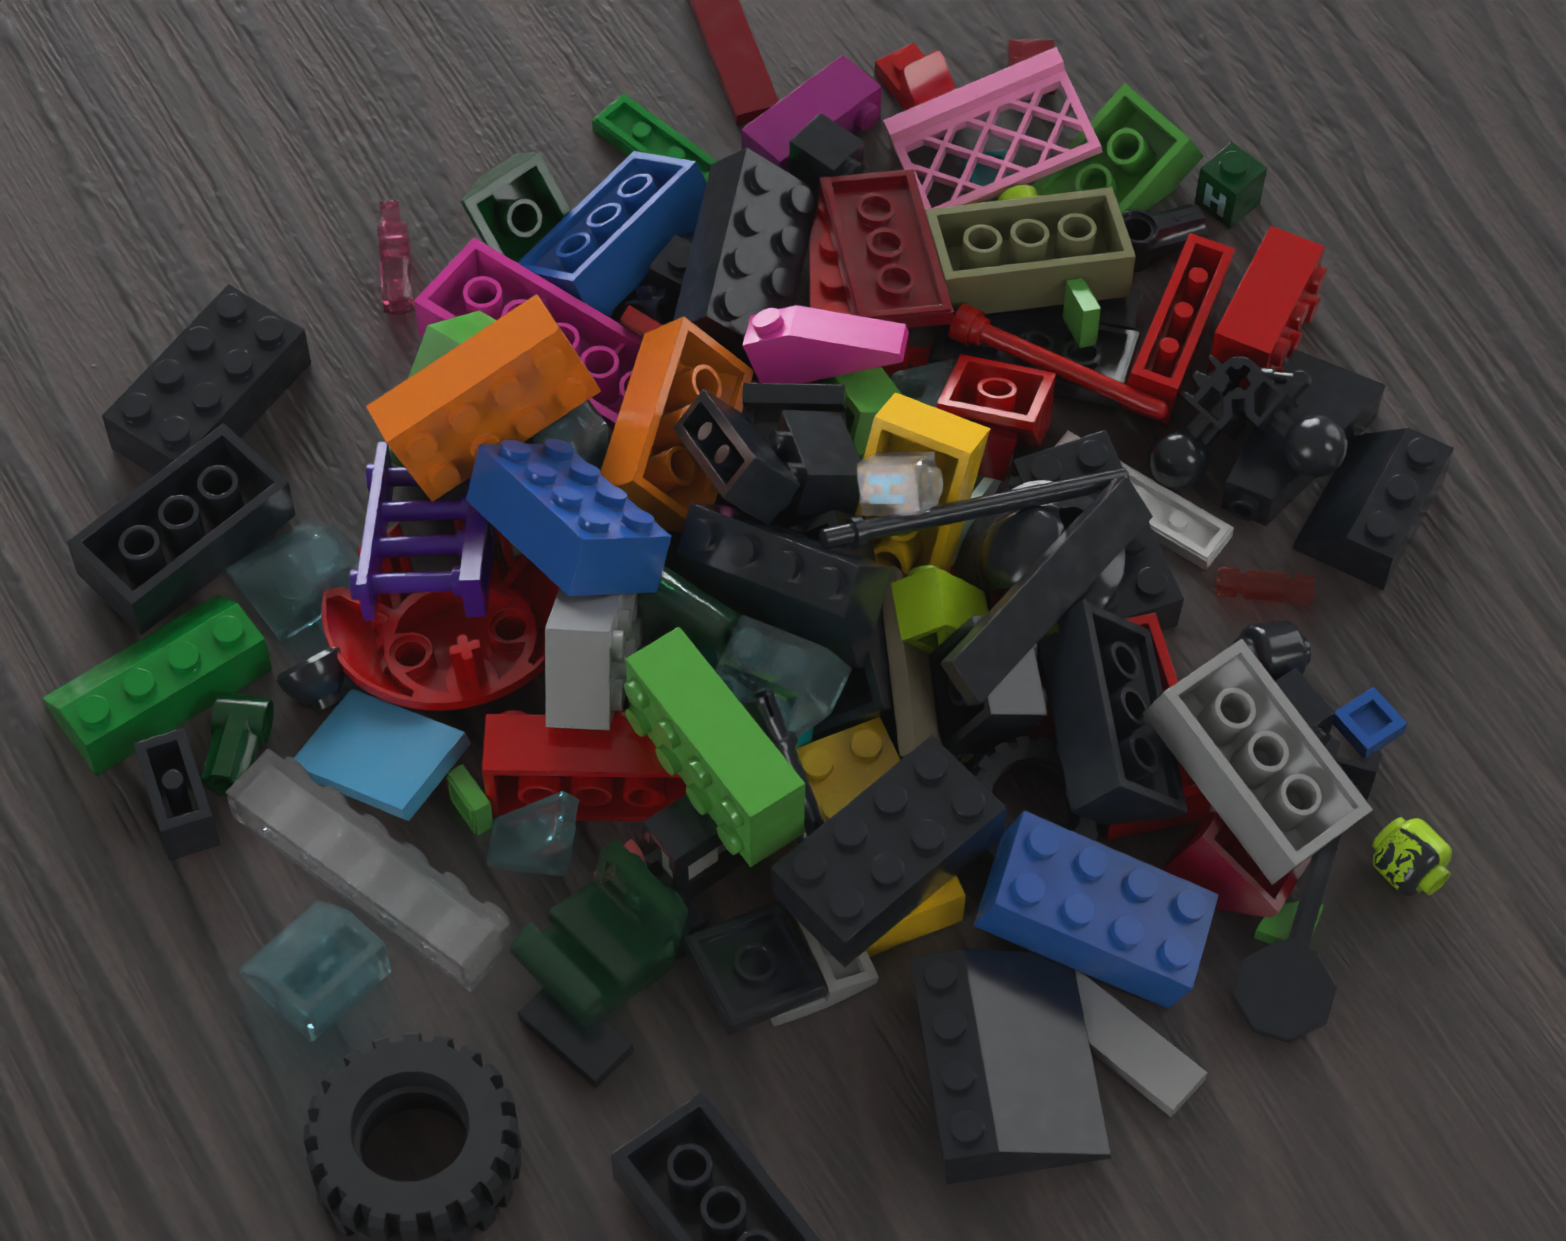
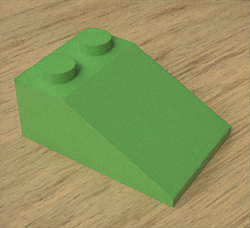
M1124 83L1090 121L1101 144L1102 153L1040 178L1032 186L1037 190L1039 196L1112 187L1121 214L1128 210L1136 209L1147 211L1173 192L1202 160L1204 155L1188 136ZM1080 132L1066 148L1071 150L1087 143L1083 132Z

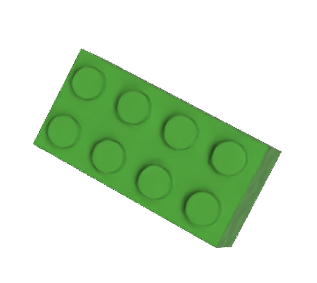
M680 627L675 628L625 659L627 682L623 684V687L628 697L629 707L625 710V714L630 725L640 737L647 734L657 747L655 752L658 760L666 772L671 776L677 773L688 786L686 787V793L692 805L701 815L708 812L717 823V833L731 854L735 855L739 852L749 866L752 867L804 834V781Z

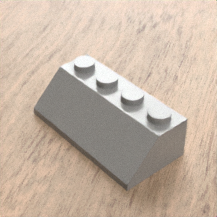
M1240 639L1163 692L1142 713L1271 884L1277 882L1373 810L1243 639Z

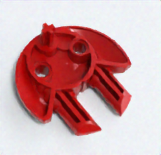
M451 519L455 534H457L458 529H465L466 524L463 523L462 519ZM399 522L388 528L387 537L404 536ZM497 530L496 537L502 559L495 560V557L493 558L487 616L466 617L462 596H454L453 591L378 594L375 620L364 621L360 601L352 600L350 590L344 587H337L323 592L322 623L328 646L334 648L337 646L341 649V654L338 651L337 659L343 672L368 693L387 702L413 709L436 711L464 709L482 705L506 696L526 685L545 669V627L559 587L523 553L518 560L515 559L511 542ZM362 546L357 550L358 561L360 560ZM410 557L383 558L381 573L414 572Z

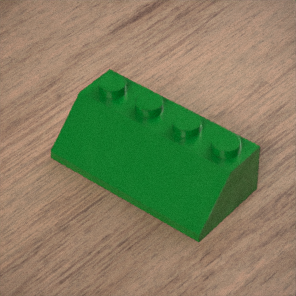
M217 594L46 695L42 700L97 776L134 754L136 751L133 743L172 731L213 706L219 692L235 693L271 671L272 666L265 638L238 603Z

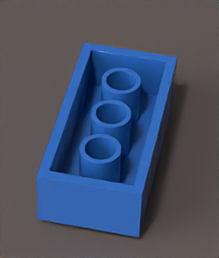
M548 439L544 444H525L516 440H503L501 444L479 445L466 501L568 596L657 592L672 536L654 521V517L651 514L641 510L628 499L625 491L615 487L604 478L596 466L587 463L579 456L571 444L562 440Z
M1023 811L1001 837L973 926L1169 1009L1193 989L1219 894Z

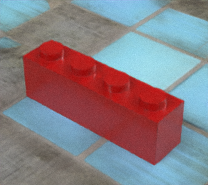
M1189 233L1128 382L1129 386L1163 400L1168 405V413L1162 419H1154L1125 405H1122V409L1168 425L1180 395L1178 390H1182L1224 288L1235 248Z

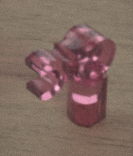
M399 200L379 202L381 222L377 226L384 313L390 315L408 314L414 311L409 230L407 223L401 221Z

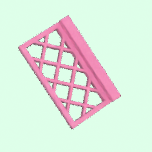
M1057 47L883 120L890 144L903 170H914L924 209H933L927 195L934 181L956 188L950 201L934 208L984 203L1000 196L1009 188L1017 185H1026L1102 153L1101 144L1065 71L1064 62ZM1062 88L1066 102L1060 114L1038 107L1044 94ZM1009 109L1025 113L1017 132L995 125L1000 113ZM1071 109L1076 119L1068 117ZM1033 116L1056 123L1048 142L1025 135ZM1064 126L1083 132L1087 143L1071 150L1056 145ZM966 127L981 131L974 150L951 144L957 131ZM990 135L1012 141L1004 161L982 154ZM924 145L938 150L930 169L911 163L907 152ZM1020 145L1043 152L1038 164L1028 168L1012 164ZM947 153L969 160L960 179L938 172ZM977 163L999 170L993 183L983 187L969 182ZM918 176L925 178L923 185H921Z

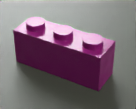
M842 55L742 128L741 150L749 148L789 173V142L819 113H822L853 135L861 130L871 128L881 113L882 86Z

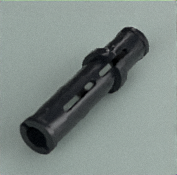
M766 688L751 693L750 695L753 700L746 696L740 703L805 783L804 834L797 838L799 844L823 825L825 820L795 748L798 744L796 734L793 730H788L775 699L773 689Z

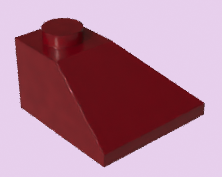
M1213 808L1179 843L1162 870L1219 894L1215 907L1217 910L1272 918L1279 913L1312 858H1308L1277 882L1271 884Z

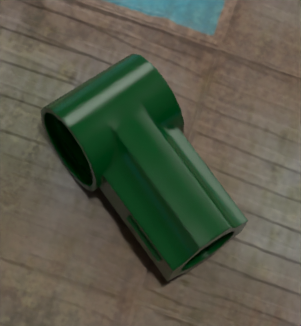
M219 692L211 717V734L213 737L200 778L204 788L210 789L217 795L235 798L236 795L246 794L259 746L266 745L271 734L274 718V703L272 699Z

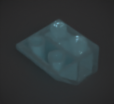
M742 615L715 672L739 702L746 696L753 700L750 695L751 693L772 688L788 730H793L798 738L830 716L853 668L827 647Z
M317 900L240 967L238 972L242 978L312 1043L391 973L386 944L347 909Z

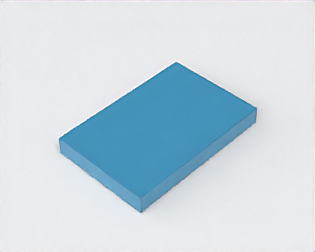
M351 689L289 764L295 774L409 821L471 745V742L466 733L358 690Z

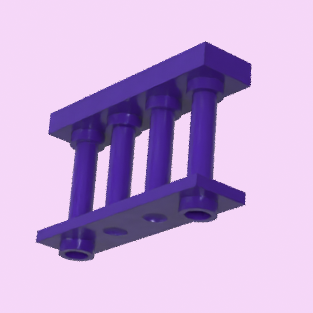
M377 442L375 462L368 463L366 468L367 489L370 495L358 569H352L350 572L352 600L360 601L364 621L375 620L378 594L453 591L454 596H462L466 617L487 616L497 529L466 501L467 494H462L461 499L435 500L433 502L431 500L392 502L394 487L419 485L405 466L393 467L388 444L386 442ZM471 477L461 483L467 484L468 489ZM462 519L463 523L466 524L465 529H458L457 534L387 537L389 522ZM458 555L459 560H461V565H454L452 571L381 573L383 558Z

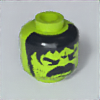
M1399 817L1388 824L1372 843V847L1376 850L1373 856V866L1402 895L1412 896L1421 891L1431 895L1439 890L1451 876V873L1446 869L1452 857L1451 847L1422 819L1413 818L1406 821L1404 818Z

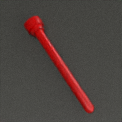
M964 303L953 317L948 334L949 339L967 347L971 344L977 346L982 343L987 344L1045 371L1054 372L1061 378L1154 419H1162L1168 413V405L1163 400L990 325L991 321L984 317V311Z

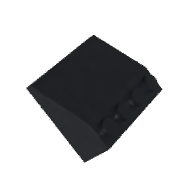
M960 949L910 957L913 986L947 1184L1111 1159L1075 969L1035 952Z

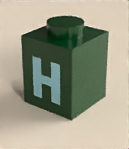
M1230 142L1200 168L1194 203L1228 229H1231L1260 204L1267 167L1236 144Z

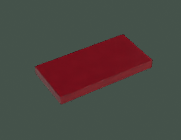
M914 170L820 177L818 190L851 315L906 324L907 328L952 324L954 311Z

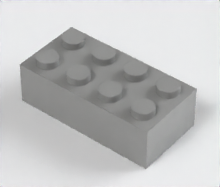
M559 588L545 627L546 727L610 730L615 711L624 710L625 690L623 684L627 682L625 659L636 653L637 648L642 646L643 617L636 616L638 600H642L643 593L568 596Z

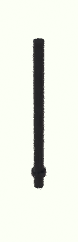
M1118 468L863 520L860 516L847 518L843 525L820 529L819 542L824 550L849 545L852 549L863 548L867 546L870 540L1098 494L1114 478L1127 475L1130 479V476L1125 468Z

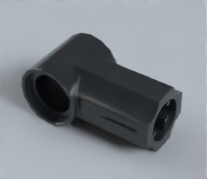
M1187 204L1154 214L1137 209L1122 213L1136 256L1134 272L1146 269L1152 258L1183 250L1189 233L1206 239L1208 236L1205 216L1198 205Z

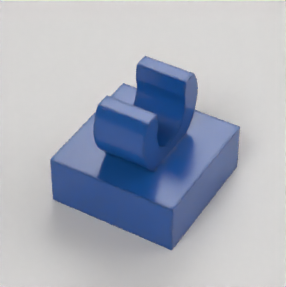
M1372 687L1335 711L1333 725L1364 760L1371 755L1372 751L1377 752L1403 735L1407 727L1406 721L1375 687Z

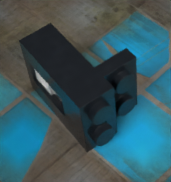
M687 793L643 822L644 838L649 844L656 842L659 846L645 856L648 874L660 888L673 883L682 893L692 892L696 896L746 863V861L739 852L733 855L726 849L717 833V823L708 812L701 815L692 805Z

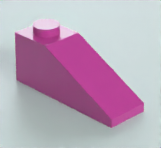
M795 305L781 309L768 308L757 314L750 315L743 347L760 383L801 384L903 362L909 331L906 324Z

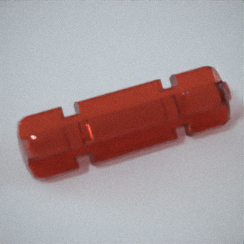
M1224 566L1218 569L1215 582L1216 594L1219 596L1236 598L1237 593H1243L1244 599L1283 603L1284 598H1291L1292 604L1302 605L1312 604L1316 586L1315 578L1311 575L1294 574V579L1287 578V573L1247 569L1246 574L1239 573V568Z

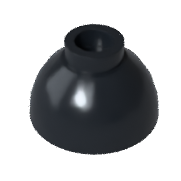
M331 646L278 674L277 684L294 700L312 704L316 712L344 698L339 689L345 678V673L337 659L338 651L341 654L340 647L336 646L334 648Z

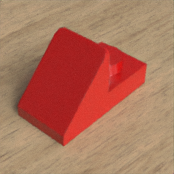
M913 42L875 61V74L905 111L956 89L945 59L939 50L924 56Z

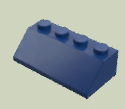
M633 151L517 263L610 318L614 309L630 293L636 291L637 287L644 284L645 278L649 275V266L674 235L695 232L707 182L696 161Z

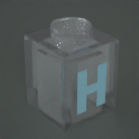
M876 452L857 464L862 515H922L939 503L943 490V477L941 470L936 468L934 452Z

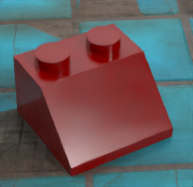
M961 354L941 393L936 408L964 419L1017 431L1015 446H1034L1040 448L1051 422L1056 373Z

